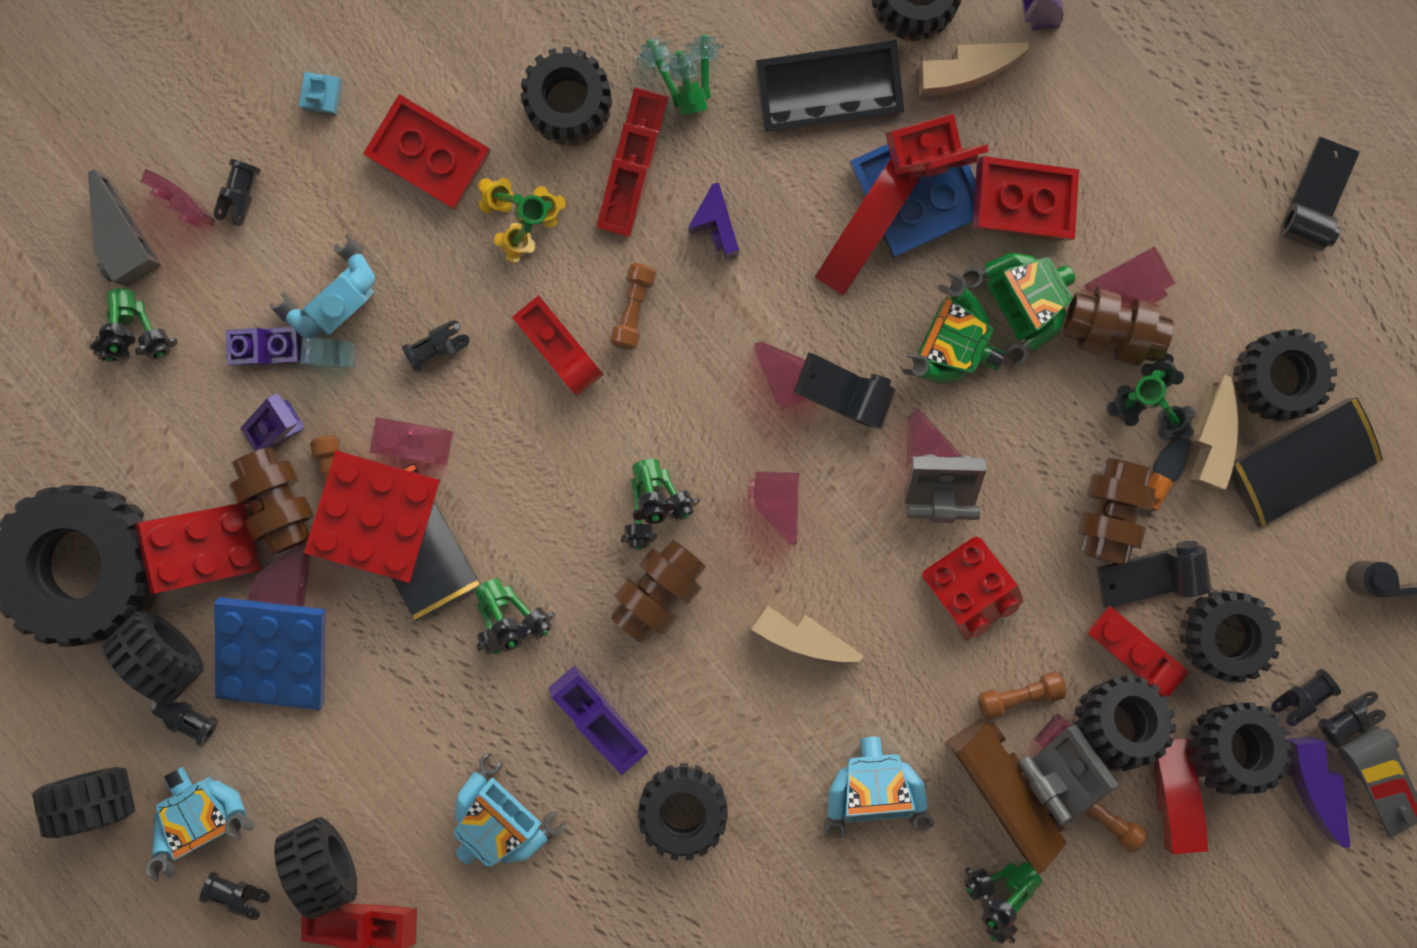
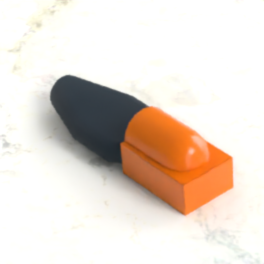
M1176 437L1160 452L1156 459L1149 482V487L1156 489L1151 509L1159 510L1173 482L1178 480L1187 462L1191 442L1189 439L1184 440L1181 437Z

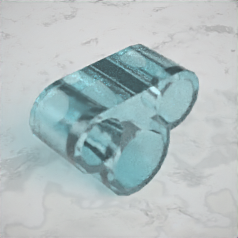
M301 338V366L354 368L355 343L323 338Z

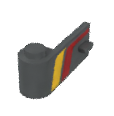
M1375 726L1339 747L1338 750L1349 770L1363 782L1387 835L1393 838L1417 823V792L1396 749L1399 747L1398 740L1389 729L1382 730L1380 727Z

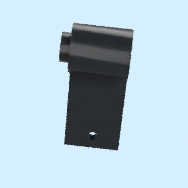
M1321 136L1318 137L1281 225V236L1320 251L1324 250L1327 246L1332 247L1335 244L1341 228L1337 226L1338 221L1337 218L1333 217V214L1360 151Z
M808 352L793 393L857 423L882 430L896 389L890 386L891 380L877 374H871L870 379L860 377L814 353Z
M1196 541L1179 542L1176 544V548L1132 558L1125 565L1112 563L1097 567L1104 608L1107 606L1115 607L1174 592L1181 597H1197L1205 595L1212 590L1207 551L1204 546L1198 545Z
M1360 560L1353 563L1346 574L1349 588L1360 595L1393 597L1417 594V583L1400 585L1396 569L1387 562Z

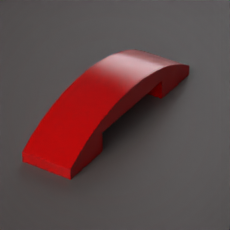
M890 159L818 270L815 278L844 296L921 177L910 179L909 173L895 175L892 159Z

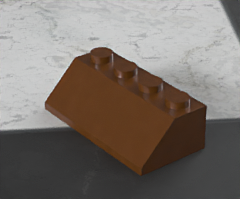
M980 718L946 742L1023 858L1039 875L1046 870L1067 843L1060 833L1065 830V827L1059 825L1051 812L1049 814L1046 812L1030 789L1031 783L1028 784L1021 774L1023 771L1018 765L1020 762L1019 758L1014 752L1008 755L1001 743L1006 741L997 725L994 722L988 725L986 721Z

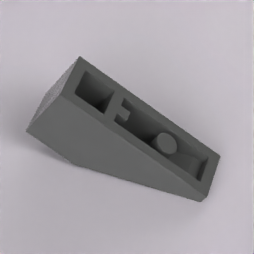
M93 169L88 172L94 252L100 260L97 266L107 281H112L126 287L159 267L161 263L108 176Z

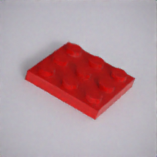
M335 450L304 554L410 583L441 481Z

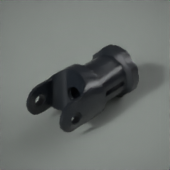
M230 159L229 165L231 170L225 187L220 189L214 209V217L217 220H223L227 215L229 206L235 204L232 222L234 225L240 226L245 221L252 201L250 192L255 176L260 174L261 169L235 159Z
M449 321L429 331V336L414 344L402 346L406 358L416 373L422 371L423 366L440 357L446 359L467 347L470 340L465 334L458 335L451 340L447 339L460 330L458 321Z
M1324 669L1317 670L1315 672L1316 676L1300 687L1295 685L1272 703L1271 708L1274 712H1280L1288 706L1298 707L1287 717L1286 722L1289 726H1295L1317 711L1316 707L1329 697H1337L1341 694L1338 684Z
M1372 691L1366 692L1343 705L1341 712L1328 720L1323 718L1318 722L1322 734L1335 748L1340 747L1343 744V740L1358 731L1363 733L1385 719L1386 713L1383 710H1374L1367 714V707L1378 700V694Z
M154 701L151 705V712L163 720L169 731L183 733L196 740V745L199 747H203L217 727V718L211 717L209 719L192 710V705L187 702L162 704ZM189 722H191V723L197 725V726L199 727V729H198L197 727H195V726L189 724Z
M214 871L207 877L199 897L200 902L207 903L210 901L227 907L228 912L250 920H257L260 917V913L256 908L244 903L251 899L259 902H268L270 899V895L266 890L242 881L237 884L220 878L219 873Z

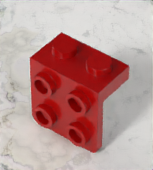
M954 113L885 133L895 175L909 173L910 179L933 176L947 172L948 168L962 167L980 162L978 155L989 152L988 144L962 148Z
M980 537L971 538L925 569L922 573L924 581L950 614L958 632L965 641L972 637L983 635L988 631L992 623L1001 617L1011 616L1019 609L1020 604L1024 602L1018 584Z

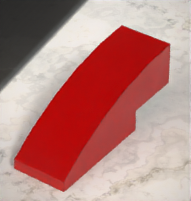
M1173 738L1172 746L1165 748L1167 753L1154 762L1158 811L1162 813L1164 846L1172 854L1209 852L1201 789L1198 776L1194 772L1196 765L1195 763H1190L1189 756L1193 755L1192 748H1188L1189 738Z
M345 904L313 920L306 918L302 914L301 942L344 948H408L416 944L417 908L374 904Z

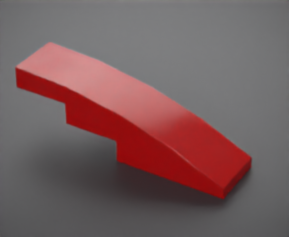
M634 87L627 119L623 124L616 156L612 161L596 228L628 237L631 236L670 96Z

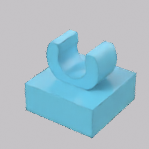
M304 72L299 107L302 110L337 115L342 80L339 77Z

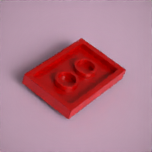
M399 94L363 152V155L453 210H456L491 153L489 147Z
M989 156L979 157L980 162H977L973 229L1062 241L1075 239L1079 169Z
M236 503L136 523L135 527L151 595L260 571L255 543L245 524V520L249 518L246 505L238 506Z

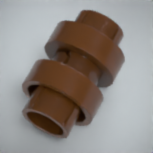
M1097 288L1093 295L1085 292L1075 293L1072 297V302L1068 306L1063 323L1064 335L1078 340V349L1102 355L1107 346L1115 348V360L1134 366H1139L1144 359L1151 362L1161 361L1168 351L1174 332L1172 318L1160 315L1158 305L1134 299L1129 307L1121 306V294L1102 288Z
M266 447L233 461L232 466L238 479L230 483L229 487L238 506L249 504L254 515L245 520V524L253 542L265 539L271 555L284 552L307 542L310 533L305 522L313 518L314 514L306 496L298 498L293 496L290 486L296 484L299 480L290 460L278 462L273 448Z
M1107 458L1103 463L1101 475L1092 474L1087 496L1097 499L1093 514L1082 512L1077 531L1078 534L1085 536L1081 549L1083 555L1125 565L1129 563L1132 548L1141 549L1146 527L1136 524L1139 510L1151 511L1156 489L1149 487L1152 474L1149 467L1125 460Z
M674 539L672 542H669L661 553L652 548L639 564L646 571L642 579L635 583L628 578L614 595L621 603L612 613L611 619L642 644L650 638L654 631L665 635L678 619L671 612L675 604L682 600L689 605L702 589L696 582V579L704 571L706 565Z

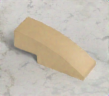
M1028 42L957 45L952 54V60L922 61L918 69L919 98L942 96L963 91L996 77L1022 60L1029 50Z
M1221 375L1213 378L1194 426L1195 433L1189 439L1191 444L1201 447L1189 480L1213 490L1227 489L1233 470L1238 435L1237 404L1232 378L1227 375Z
M766 604L751 625V630L767 640L793 652L813 658L836 662L860 663L864 657L804 613L794 624Z

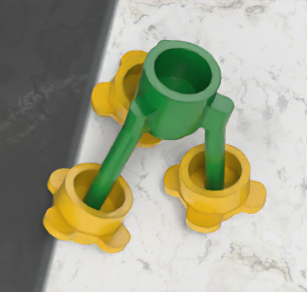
M483 178L478 184V188L481 191L479 209L483 213L488 214L492 210L507 213L511 210L512 203L516 205L514 214L519 223L511 224L504 233H497L494 237V244L497 247H501L509 263H518L521 256L526 253L531 254L535 250V242L531 239L530 235L532 226L541 222L547 228L556 226L558 213L566 206L565 198L561 195L554 196L550 194L543 186L537 187L533 192L534 195L523 198L520 194L513 195L511 190L512 184L509 179L500 178L499 181H491L488 178Z

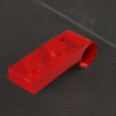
M539 295L512 316L513 320L576 397L604 376L598 366Z
M1107 606L1085 632L1135 675L1147 679V686L1152 684L1160 688L1158 692L1160 696L1166 695L1169 698L1189 674L1179 662L1111 606Z

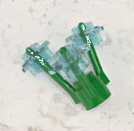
M702 34V36L694 37V43L685 44V48L691 49V55L689 50H678L671 54L668 49V44L671 43L670 39L663 42L660 41L659 37L648 39L640 47L642 52L638 54L639 57L636 59L638 62L643 60L646 68L657 65L671 94L674 107H679L681 116L708 109L706 100L712 98L709 88V60H718L719 50L724 49V45L715 43V37ZM700 61L701 88L699 87L698 81L690 83L689 79L690 77L698 73L696 63ZM673 80H682L683 85L678 86L677 90Z

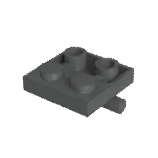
M932 454L920 457L913 456L904 491L905 504H908L907 518L931 519L935 523H954L955 519L979 520L980 506L975 505L987 471L986 458H974L968 455L956 458L938 457Z
M1077 725L1067 727L1033 758L1028 756L1018 763L1031 782L1030 789L1041 805L1048 807L1059 825L1067 826L1072 824L1119 786Z

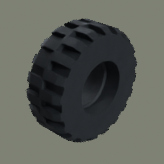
M61 485V487L57 488L48 487L37 491L35 497H25L15 504L16 512L6 513L1 519L0 612L4 618H12L15 621L14 628L22 634L33 633L35 634V641L47 645L58 643L60 647H74L100 642L108 639L135 611L152 605L157 594L151 595L135 527L136 523L143 522L144 512L136 504H127L125 496L117 492L105 491L102 487ZM74 531L85 534L93 541L99 551L102 564L101 575L96 587L88 596L81 599H75L64 593L56 584L51 570L52 554L57 543L66 534Z

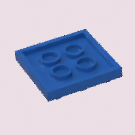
M888 144L857 157L849 163L864 197H866L891 159ZM969 165L948 168L947 172L928 177L922 176L883 235L893 259L973 222L976 179Z
M219 597L214 603L215 698L321 710L324 704L326 609Z

